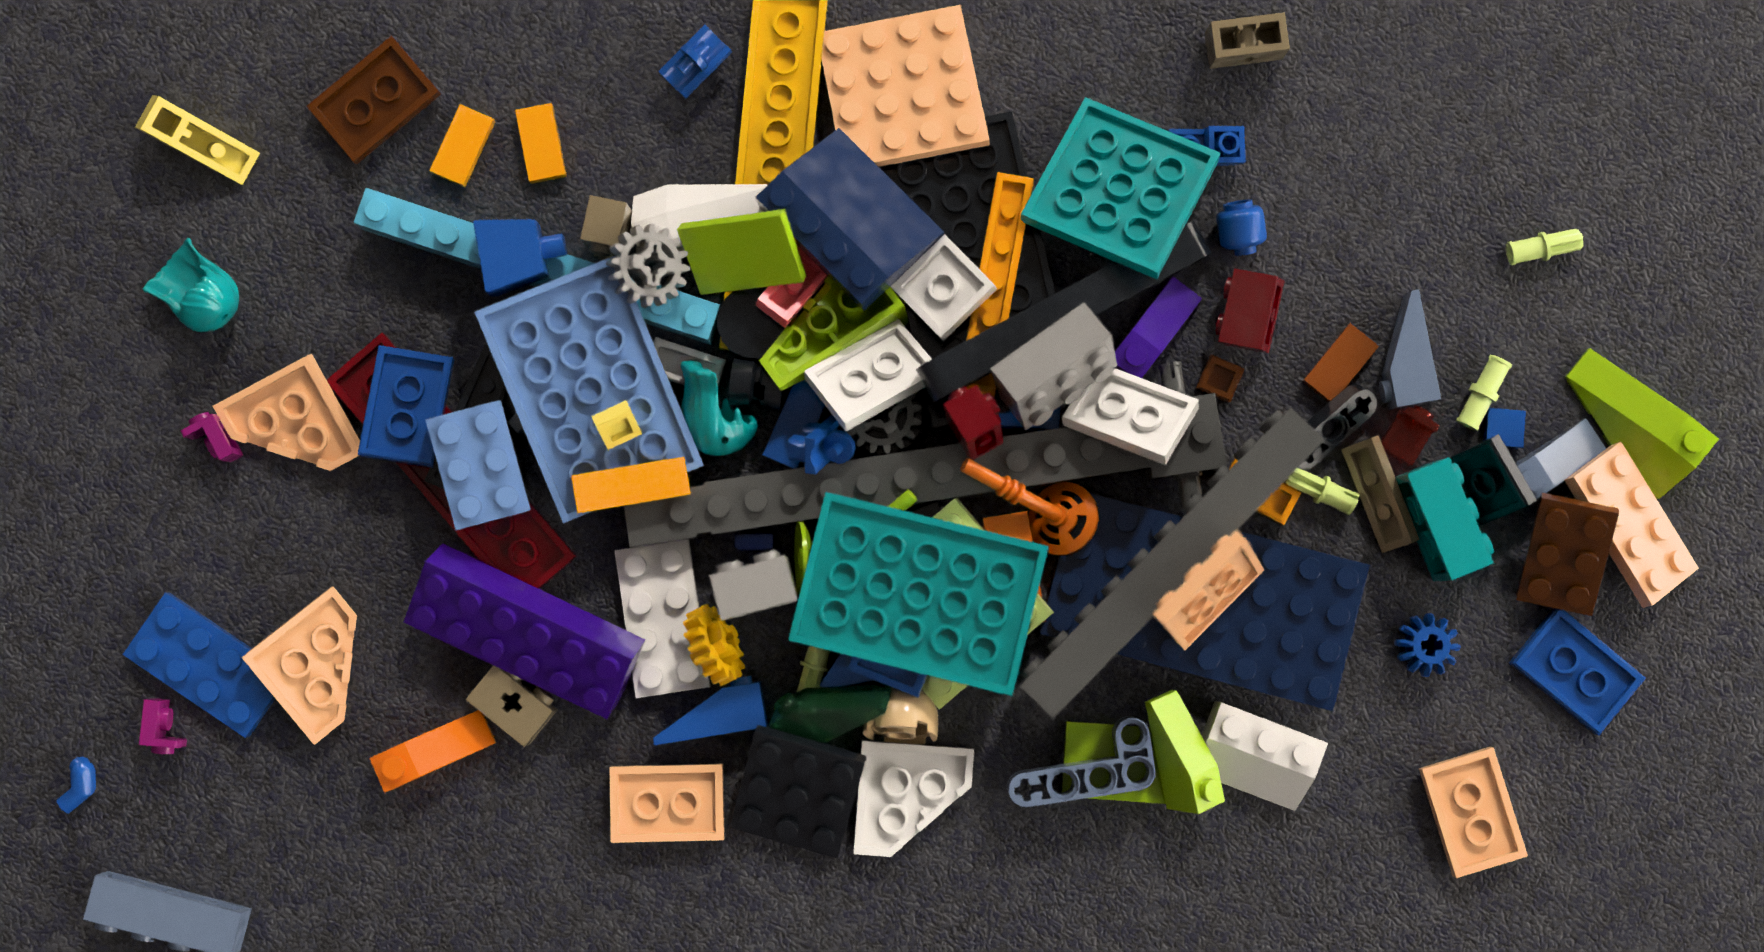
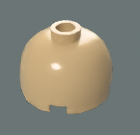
M893 687L883 689L875 694L867 705L863 735L868 739L874 740L875 733L883 735L884 742L920 745L925 744L926 737L930 736L934 742L938 737V712L934 702L924 692H921L919 697H915Z

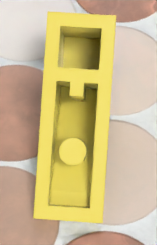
M152 95L135 126L140 131L243 185L260 154L224 132L155 95Z

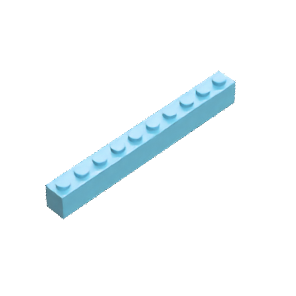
M365 188L354 220V224L361 229L481 269L473 223ZM568 254L566 256L547 259L549 277L529 285L538 287L595 263ZM677 291L679 295L676 298L670 300L666 297V303L660 306H656L653 302L651 306L642 308L640 298L636 301L646 324L709 345L712 344L717 330L720 304Z

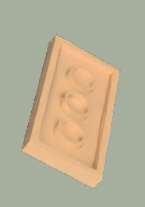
M1622 442L1610 445L1564 480L1576 500L1619 508V517L1609 554L1642 608L1653 606L1698 569V566Z

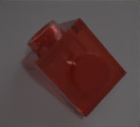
M1414 405L1413 408L1407 406L1400 409L1381 440L1385 452L1407 466H1412L1431 434L1436 433L1440 427L1439 424L1432 421L1434 415L1417 405Z

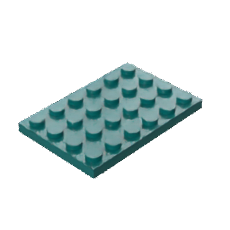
M825 492L788 640L1012 696L1049 546Z

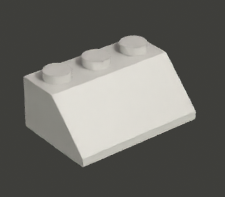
M1214 701L1202 734L1207 747L1218 765L1221 783L1294 811L1315 780L1328 745L1327 742L1218 701Z

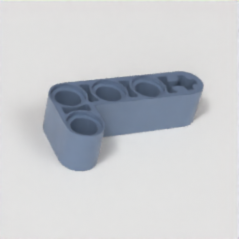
M1125 716L1118 719L1112 728L1115 756L1014 772L1007 782L1009 797L1015 804L1021 807H1032L1148 788L1155 778V764L1147 725L1133 716ZM1128 724H1136L1140 730V737L1133 744H1125L1121 738V731ZM1136 761L1143 762L1146 768L1145 776L1139 781H1130L1127 776L1129 765ZM1097 767H1104L1109 773L1107 783L1101 787H1094L1089 781L1091 771ZM1059 773H1067L1072 779L1071 787L1063 793H1058L1052 788V780ZM1044 775V786L1048 795L1042 796L1040 788L1029 790V797L1023 798L1020 792H1014V788L1020 786V780L1026 779L1030 785L1041 784L1038 776Z

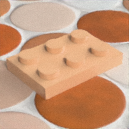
M1487 747L1419 768L1453 877L1459 878L1528 856L1493 747Z
M723 764L611 766V843L724 840Z

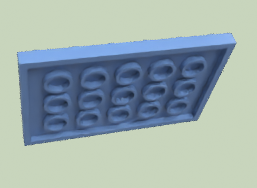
M616 255L475 311L477 320L563 523L592 512L577 513L571 475L682 456L685 457L687 472L704 466L637 303L629 304L627 302L629 295L627 291L620 294L615 292L620 285L619 281H609L608 276L615 273V268L607 266L606 261L615 258ZM626 400L642 434L608 450L591 416Z

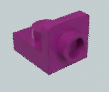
M209 412L198 414L188 421L190 426L180 431L183 438L192 440L206 434L207 438L204 439L208 451L214 458L218 457L221 461L232 462L244 456L237 441L229 437L216 414H210Z
M144 699L139 745L151 746V753L174 754L175 748L186 747L187 745L186 738L166 737V731L171 729L173 723V709L169 708L170 699Z

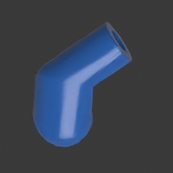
M77 757L70 762L71 788L56 800L58 806L65 813H71L96 790V770L86 757Z

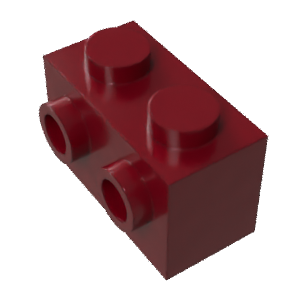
M1234 268L1233 276L1227 278L1224 286L1223 296L1224 299H1227L1224 314H1219L1215 332L1216 335H1219L1218 342L1226 346L1269 354L1285 281L1278 276Z
M975 385L970 389L962 387L948 396V402L943 404L948 425L969 459L975 460L1004 443L1001 429L1002 421L998 415L1000 410L989 392L983 395L978 386Z

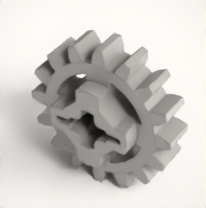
M655 224L645 226L644 230L640 225H636L630 228V234L625 231L617 236L621 244L616 243L610 246L609 250L616 257L606 261L607 266L615 268V273L608 276L609 281H619L620 285L615 292L620 294L627 291L629 293L627 299L629 304L636 302L640 298L642 308L651 306L653 302L656 306H660L666 303V297L671 300L679 295L675 287L686 286L687 281L681 277V274L690 271V266L682 264L681 259L686 257L688 252H678L676 247L681 240L678 237L670 241L667 238L669 235L668 228H664L656 233ZM640 242V245L636 247V254L629 256L628 253L632 246ZM644 260H646L647 265L652 266V271L650 267L644 266ZM668 276L665 284L657 290V286L660 285V278Z

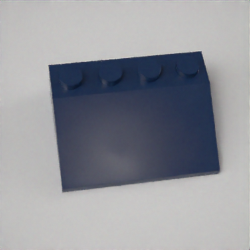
M840 128L785 168L755 197L759 207L764 212L785 210L796 244L863 312L944 234V231Z

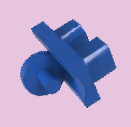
M704 25L658 72L686 99L732 53V50Z
M831 415L821 424L808 422L803 428L802 436L793 435L789 438L788 459L805 462V473L816 475L830 461L837 464L849 461L855 454V442L847 432L837 430L840 424Z

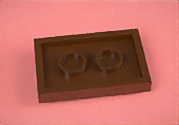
M391 35L309 103L307 108L357 165L438 98L441 93Z
M1541 493L1516 600L1592 616L1617 525L1619 508Z

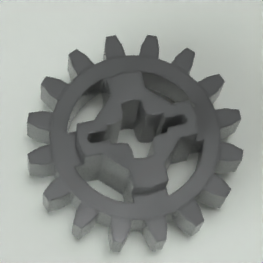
M917 392L889 407L892 408V411L888 414V422L884 423L881 419L874 421L869 418L848 430L847 433L851 437L858 435L859 439L856 446L861 448L865 443L870 444V454H875L878 446L883 447L885 454H890V445L893 444L900 450L904 449L902 439L906 437L914 440L915 434L910 428L911 426L919 427L922 422L918 418H914L915 413L922 411V405H912L911 402L917 397ZM906 408L907 420L900 431L896 424L897 414ZM872 429L883 431L888 438H874L865 432Z

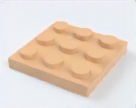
M1237 530L1230 537L1225 535L1219 539L1211 550L1213 554L1203 564L1197 563L1186 573L1184 577L1185 582L1175 592L1170 591L1166 593L1157 603V610L1153 615L1183 650H1186L1264 571L1249 542Z

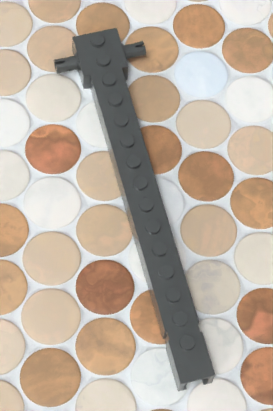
M1181 361L1172 362L1173 364L1165 363L1158 365L1163 387L1190 396V394L1185 392ZM1215 393L1191 396L1199 400V410L1166 465L1068 427L1004 436L1003 444L973 460L1002 477L1008 475L1011 477V480H1017L1018 484H1025V488L1146 470L1147 481L1173 477V480H1177L1181 507L1197 492L1202 496L1199 476H1202L1203 472L1219 470L1223 465L1227 467ZM958 443L853 459L839 464L835 462L828 463L816 475L805 473V467L704 482L702 486H690L691 494L624 505L629 546L635 548L698 539L700 535L706 534L718 536L796 524L798 521L819 520L825 492L888 507L907 489L918 500L912 506L953 500L954 498L960 499L996 493V490L960 471L962 463L969 457L961 444Z

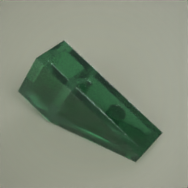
M888 685L805 688L793 695L787 693L775 703V710L769 726L775 730L826 743L885 714L892 689Z

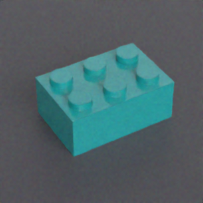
M1450 457L1430 462L1395 477L1420 538L1416 542L1433 581H1452L1494 563L1491 554L1494 553L1491 540L1486 533H1481L1476 521V519H1479L1477 507L1471 498H1466L1461 484H1464L1462 471L1456 463L1451 462Z

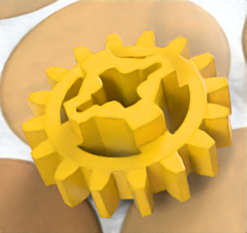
M708 604L687 613V620L683 621V625L688 630L684 633V637L690 643L687 649L691 652L690 657L696 666L701 665L703 676L707 677L710 675L712 684L719 683L720 686H724L743 675L741 670L745 668V665L740 658L744 657V653L739 648L740 640L737 638L739 634L733 624L727 625L726 620H721L720 615H718L717 608L715 606L710 608Z

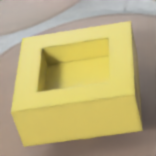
M626 400L591 416L608 450L642 434Z

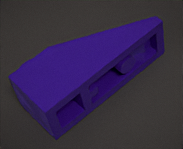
M1173 276L1115 350L1117 361L1115 369L1142 378L1202 298Z

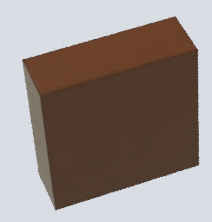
M1210 354L1195 389L1205 394L1215 393L1216 399L1229 404L1245 369Z

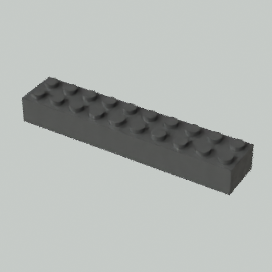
M1292 408L1288 409L1284 414L1278 409L1259 428L1264 435L1257 442L1250 437L1233 455L1238 462L1230 470L1223 465L1207 482L1211 489L1203 497L1197 492L1180 509L1185 516L1176 525L1170 520L1153 537L1159 543L1150 552L1142 548L1127 564L1132 569L1123 580L1116 575L1101 591L1105 598L1096 607L1089 603L1074 618L1079 625L1070 634L1063 630L1047 646L1052 653L1043 662L1036 657L1020 674L1025 678L1020 687L1052 718L1154 616L1153 613L1157 610L1156 606L1159 600L1170 591L1175 592L1185 582L1184 577L1186 573L1197 563L1203 564L1213 554L1211 550L1216 542L1225 535L1230 537L1325 440Z

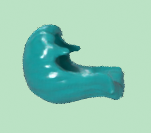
M190 238L184 241L182 246L173 253L171 259L167 261L166 266L162 267L154 278L148 280L142 289L144 292L166 303L182 324L196 332H211L224 327L235 315L239 305V290L235 281L219 266L203 257L195 249Z
M697 360L681 362L680 367L684 375V395L681 411L697 450L706 455L723 456L744 448L757 431L758 423L756 418L751 415L744 416L738 408L734 412L728 404L727 398H724L720 411L716 373L709 369H704L702 363Z

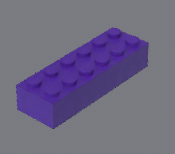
M443 543L425 561L403 622L605 719H608L620 701L645 642V639Z

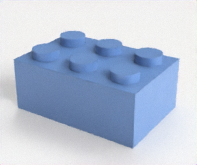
M501 400L425 419L456 530L531 510Z

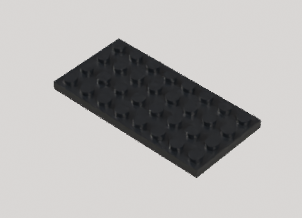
M1012 111L985 117L990 140L989 146L879 167L944 231V234L979 269L997 172L1028 177ZM1028 224L1025 225L1009 318L1055 294L1041 231ZM904 301L910 332L932 359L967 340L971 315L943 341ZM924 387L933 430L949 427L943 405L948 402V397L934 403L928 390ZM996 388L993 399L1000 410L998 415L1011 412L1000 399Z

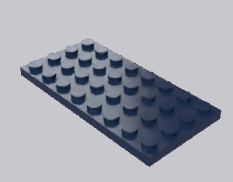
M1090 493L1095 499L1099 511L1096 532L1091 541L1078 552L1059 556L1047 605L1054 613L1046 619V622L1042 623L1039 634L1056 638L1063 630L1070 634L1079 625L1074 618L1089 603L1096 607L1105 598L1101 593L1102 589L1116 575L1123 580L1132 570L1127 564L1142 548L1150 552L1159 543L1153 537L1170 520L1176 525L1183 517ZM1076 494L1074 500L1078 504L1082 503V499ZM1078 516L1077 524L1070 532L1073 539L1083 530L1086 516ZM1238 531L1249 542L1264 568V571L1186 650H1183L1173 640L1156 617L1153 616L1117 653L1121 656L1333 711L1370 565Z

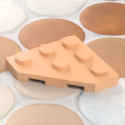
M312 354L297 360L213 405L229 437L233 440L267 448V451L292 459L298 458L329 471L359 456L360 439Z
M334 586L327 589L241 657L314 745L345 720L347 688L350 678L357 615Z

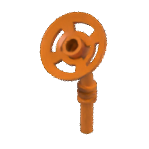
M966 458L962 463L961 472L996 490V495L999 497L1003 496L1004 500H1010V503L1014 505L1020 503L1030 509L1028 518L1032 539L1035 543L1049 546L1047 553L1057 556L1070 555L1084 548L1093 538L1098 526L1099 511L1093 496L1082 486L1071 482H1060L1045 488L1037 496L1026 490L1025 484H1018L1017 480H1011V477L1008 475L1002 477L969 458ZM1062 491L1077 494L1083 502L1078 504L1073 498L1062 495ZM1049 497L1051 502H1048L1045 499ZM1061 501L1070 503L1072 508L1068 509L1062 506ZM1037 513L1042 515V518L1036 519ZM1078 516H1086L1083 530L1073 539L1070 532L1075 528ZM1050 524L1056 527L1059 533L1051 532L1047 526ZM1043 531L1047 536L1059 540L1060 545L1048 543L1039 533Z

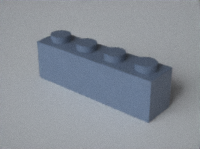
M106 871L95 875L83 920L94 922V928L101 931L117 932L118 929L131 932L130 937L139 941L153 942L154 938L167 941V947L173 950L190 951V948L204 952H240L252 908Z

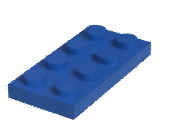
M164 593L122 654L244 738L250 737L275 700V697L241 658L252 648L171 593Z

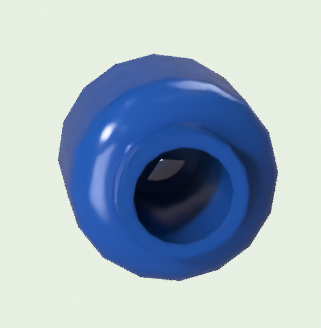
M1251 199L1223 204L1224 210L1216 215L1221 247L1234 250L1235 256L1257 252L1256 245L1262 244L1267 239L1262 207L1253 205Z

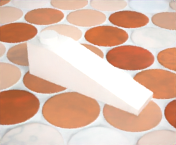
M768 184L665 185L633 196L631 226L640 225L644 230L645 226L655 224L656 233L664 228H668L669 235L667 238L671 241L679 237L677 229L681 223L764 212L759 207L755 197ZM681 241L676 247L678 252L684 251Z

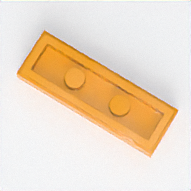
M684 456L571 475L577 513L691 494Z

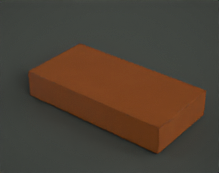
M1349 323L1302 382L1329 403L1347 387L1379 346Z

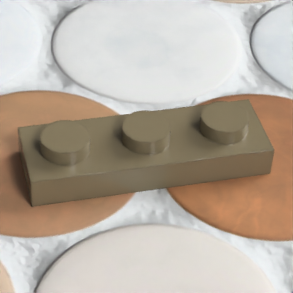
M1379 435L1341 449L1381 552L1384 553L1420 540Z

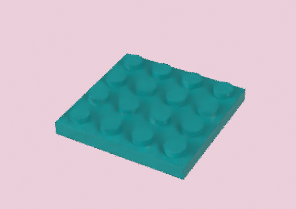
M1085 97L1021 212V221L1157 279L1219 162L1220 152Z

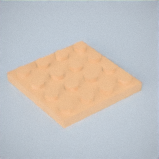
M961 5L824 31L822 65L835 130L840 128L878 167L989 146L990 140Z

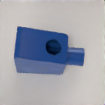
M536 220L473 221L485 291L491 297H496L549 277L547 259L567 255L563 233L542 237L541 227Z

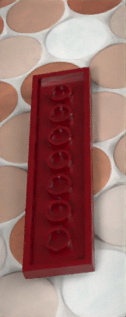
M383 332L327 379L330 387L362 424L364 423L378 346L397 348ZM446 405L444 414L452 413L451 409ZM397 463L481 562L540 589L577 557L530 501V511L456 530L445 490L424 481L430 468Z

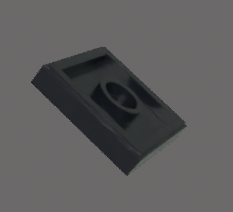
M1499 434L1450 457L1451 462L1456 463L1462 471L1464 484H1461L1466 498H1471L1477 507L1479 519H1476L1478 526L1529 506L1537 500Z

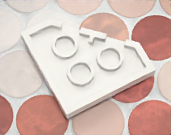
M862 740L861 754L867 757L858 788L854 854L892 857L957 798L967 792L972 787L974 748Z

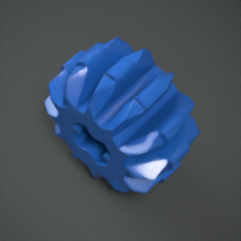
M1426 613L1423 621L1418 616H1411L1410 624L1412 628L1406 625L1399 627V631L1406 636L1405 640L1396 639L1394 641L1395 646L1405 647V651L1399 653L1397 659L1399 661L1410 659L1407 664V671L1415 672L1420 667L1422 677H1429L1432 669L1436 674H1444L1445 667L1443 662L1449 665L1456 663L1455 658L1449 654L1450 650L1459 651L1461 648L1459 644L1450 643V639L1458 635L1457 630L1450 629L1445 631L1448 620L1440 618L1435 622V617L1432 613ZM1421 641H1433V649H1421Z

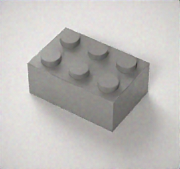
M1082 303L990 369L1000 399L1022 427L1027 430L1033 425L1039 426L1045 423L1052 416L1053 411L1064 403L1070 404L1076 401L1082 395L1084 389L1095 381L1099 383L1107 379L1117 366L1112 335L1089 307Z
M774 550L755 555L754 564L744 566V562L737 560L716 566L718 573L709 576L721 620H731L798 602L799 595L789 557L785 555L780 556V553Z

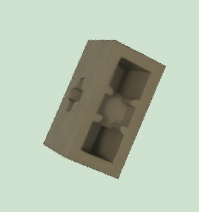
M1285 12L1212 21L1205 31L1209 69L1282 60L1290 50Z
M589 196L580 240L589 249V252L594 253V258L605 260L615 256L609 250L610 246L616 243L621 244L617 237L621 233L626 231L630 234L632 210L626 202Z
M493 665L466 700L523 747L528 746L557 712L558 709L551 704L554 698L542 688L536 686L533 690L522 681L523 679ZM519 694L521 697L518 702L522 708L510 710L508 706L511 701L507 696Z

